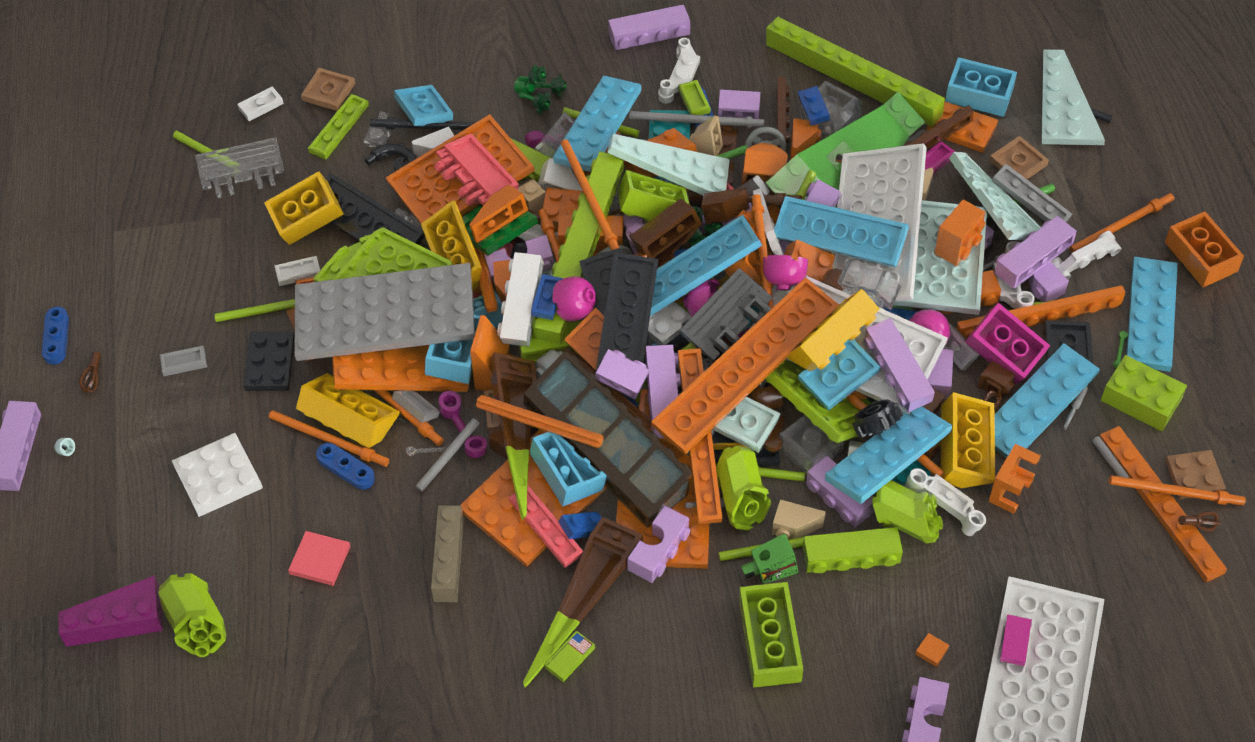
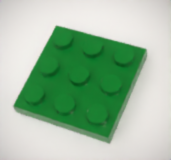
M483 205L476 207L473 211L462 217L473 246L487 256L538 224L537 217L527 211L477 243L474 240L469 224Z

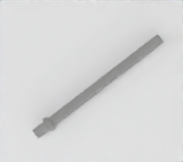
M630 111L629 119L700 124L713 117ZM748 116V118L719 117L720 125L747 126V129L764 126V119H752V116Z

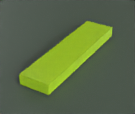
M351 94L308 147L309 153L327 159L367 109L369 101Z

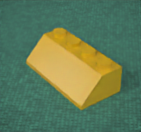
M452 200L421 223V226L432 252L452 261L453 265L470 263L473 291L478 287L482 267L456 201Z
M860 289L844 299L839 304V307L832 312V316H829L817 326V330L810 333L801 342L800 346L793 349L787 359L810 372L817 368L822 370L830 363L828 358L833 353L835 356L838 355L846 347L844 343L848 339L850 341L855 339L861 333L859 329L863 325L867 327L876 319L874 314L880 310L879 307L863 289Z
M328 373L301 386L296 409L303 412L306 416L322 422L324 426L331 427L340 432L341 435L357 441L361 446L368 448L383 440L400 411L360 390L334 389L333 376Z
M953 392L941 405V418L952 425L951 432L941 442V469L944 471L941 478L952 486L959 488L994 483V403Z

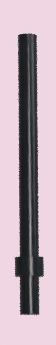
M395 117L370 119V127H386V129L395 130V128L444 129L446 127H449L451 130H465L476 123L445 121L444 123L414 126L411 120H397Z

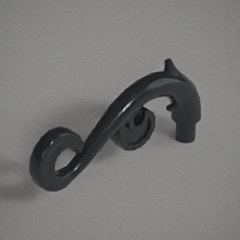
M405 143L383 144L373 149L364 161L370 166L375 161H379L383 157H389V155L403 156L394 161L393 167L397 171L418 157L411 150L404 147Z

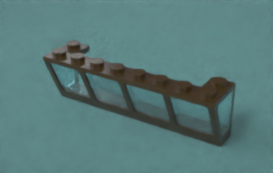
M566 351L563 352L524 393V406L529 411L601 434L604 437L602 446L595 448L561 436L574 447V451L583 459L586 457L590 461L591 466L607 475L604 485L647 528L652 525L664 506L672 509L688 496L692 478L690 468L685 463H680L675 458L673 451L668 447L665 448L659 442L658 437L643 426L638 417H633L627 411L626 406L612 396L606 386H601L596 381L593 373L586 371L575 356H571Z

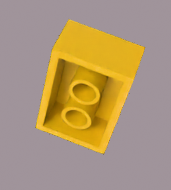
M319 171L264 202L280 236L289 245L344 214L328 181Z

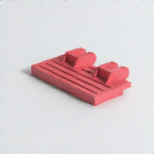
M472 134L444 145L443 149L436 151V155L441 161H437L434 167L437 172L443 171L442 176L445 180L457 177L465 185L457 193L461 198L467 196L465 202L468 206L478 203L484 206L492 194L508 184L518 190L519 184Z

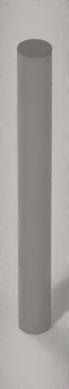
M472 418L415 487L419 491H424L480 423L476 419Z

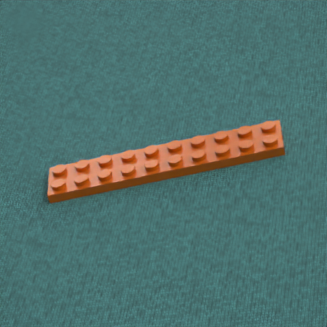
M805 277L651 421V426L684 455L687 454L788 358L793 349L800 346L801 342L810 333L816 331L817 326L829 316L831 317L832 312L839 307V304Z

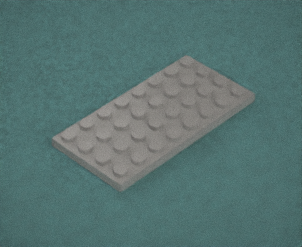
M470 263L295 285V358L297 361L470 340L475 337Z

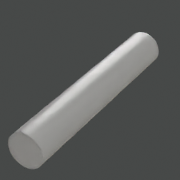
M1100 436L1095 437L1092 440L1093 444L1116 475L1130 478Z

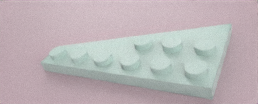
M1044 50L1042 144L1104 145L1105 139L1065 51Z
M613 134L610 139L609 154L704 196V193L726 190L729 159Z
M953 152L949 158L1008 240H1025L1031 232H1036L1041 228L1003 189L992 182V179L966 153Z

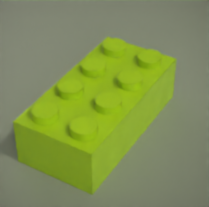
M788 582L740 587L739 605L753 688L802 682L803 664Z

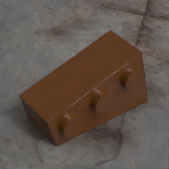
M680 198L629 237L638 253L645 254L649 258L658 259V269L666 264L668 260H672L675 257L674 253L681 244L685 245L700 227L701 222L695 209Z

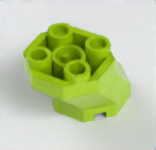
M737 445L733 448L727 447L723 450L716 465L718 487L723 493L730 524L737 529L749 531L753 528L751 526L753 523L757 522L759 524L765 519L771 506V500L767 497L769 492L762 485L755 452L749 448Z
M890 480L877 491V497H872L877 521L883 523L882 526L884 528L898 527L899 530L926 544L936 542L939 537V530L943 529V522L941 516H938L936 512L937 501L934 494L929 495L927 492L916 493Z
M192 573L185 574L184 577H177L178 574L170 575L159 587L158 594L162 610L174 630L175 643L193 655L206 657L209 653H214L226 641L224 620L208 593V583Z

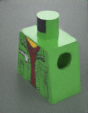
M786 534L780 535L752 549L753 561L741 566L746 579L759 574L762 583L772 582L799 573L795 554Z

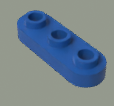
M53 307L45 314L42 356L45 362L51 365L61 363L66 357L69 316L62 307Z
M325 443L318 447L316 456L319 464L357 489H368L374 484L375 476L373 470L360 460L332 443Z

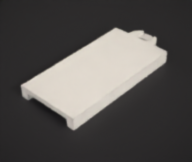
M761 188L753 191V194L761 196V204L764 206L765 211L763 213L764 229L774 255H784L780 241L776 237L773 219H770Z

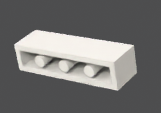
M515 252L514 259H510L509 272H511L510 280H507L505 284L507 298L506 301H503L501 307L503 321L498 324L497 335L500 336L504 344L528 347L530 345L532 322L534 316H531V309L544 264L541 255Z

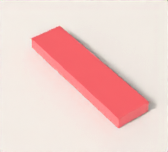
M527 485V515L524 520L562 566L566 568L582 556L583 550L574 539H568L558 520ZM516 493L509 496V501L519 512Z

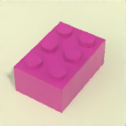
M1000 303L990 309L965 340L966 344L989 363L994 361L1015 374L1013 381L1015 384L1025 379L1050 347L1047 342Z

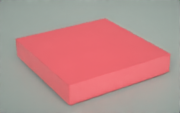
M306 531L288 570L289 574L334 586L350 549V542Z

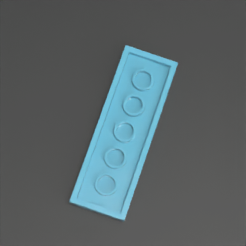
M603 75L564 140L567 139L582 170L592 172V160L597 159L599 151L605 152L612 135L616 134L640 94L641 84ZM560 145L553 156L554 163L571 167Z
M785 196L774 231L778 240L792 243L797 239L824 251L896 268L909 225Z
M744 215L739 216L657 269L650 316L762 246Z
M1134 256L1126 355L1155 370L1170 372L1173 359L1178 263Z
M1063 344L994 415L995 450L1007 458L1015 444L1027 449L1099 374L1100 369L1066 344Z
M922 406L911 411L910 415L903 413V416L900 417L901 420L896 421V424L892 425L890 429H887V431L883 430V433L874 435L825 474V481L862 504L948 435L952 430V425Z

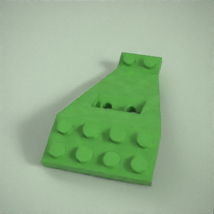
M897 92L883 106L798 153L765 184L774 194L786 193L787 195H797L808 171L811 170L817 173L812 183L820 180L839 190L842 162L836 161L837 155L843 157L844 153L903 146L908 138L925 121ZM806 194L804 198L805 201L809 196L808 194Z

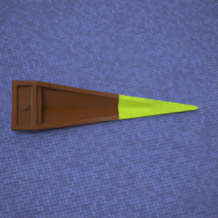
M494 352L490 359L492 368L491 383L495 399L528 410L524 406V393L537 380L535 361ZM499 415L519 512L523 520L527 515V479L531 426Z
M602 517L588 538L558 612L523 681L524 687L529 685L544 667L545 663L554 655L628 566V557L639 541L644 540L643 534Z

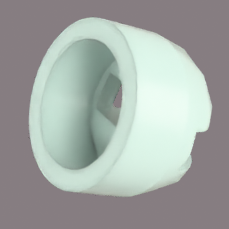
M60 438L56 441L54 448L57 454L70 456L75 450V443L71 438Z

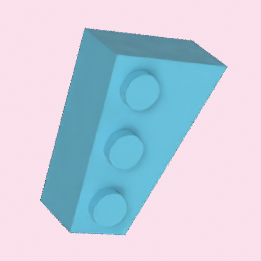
M546 432L532 438L530 455L562 507L603 490L607 475L591 466L590 461L586 457L583 459L574 451V447L560 435Z

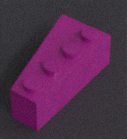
M155 575L58 612L59 635L65 646L163 631L162 607L158 594L160 586Z

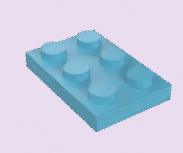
M433 85L394 90V98L414 126H425L426 124L444 123L445 121L453 120V112Z
M848 339L844 343L846 347L838 355L835 356L833 353L828 358L830 363L822 370L817 368L810 372L806 369L798 375V380L828 411L880 371L881 367L854 339L852 341Z

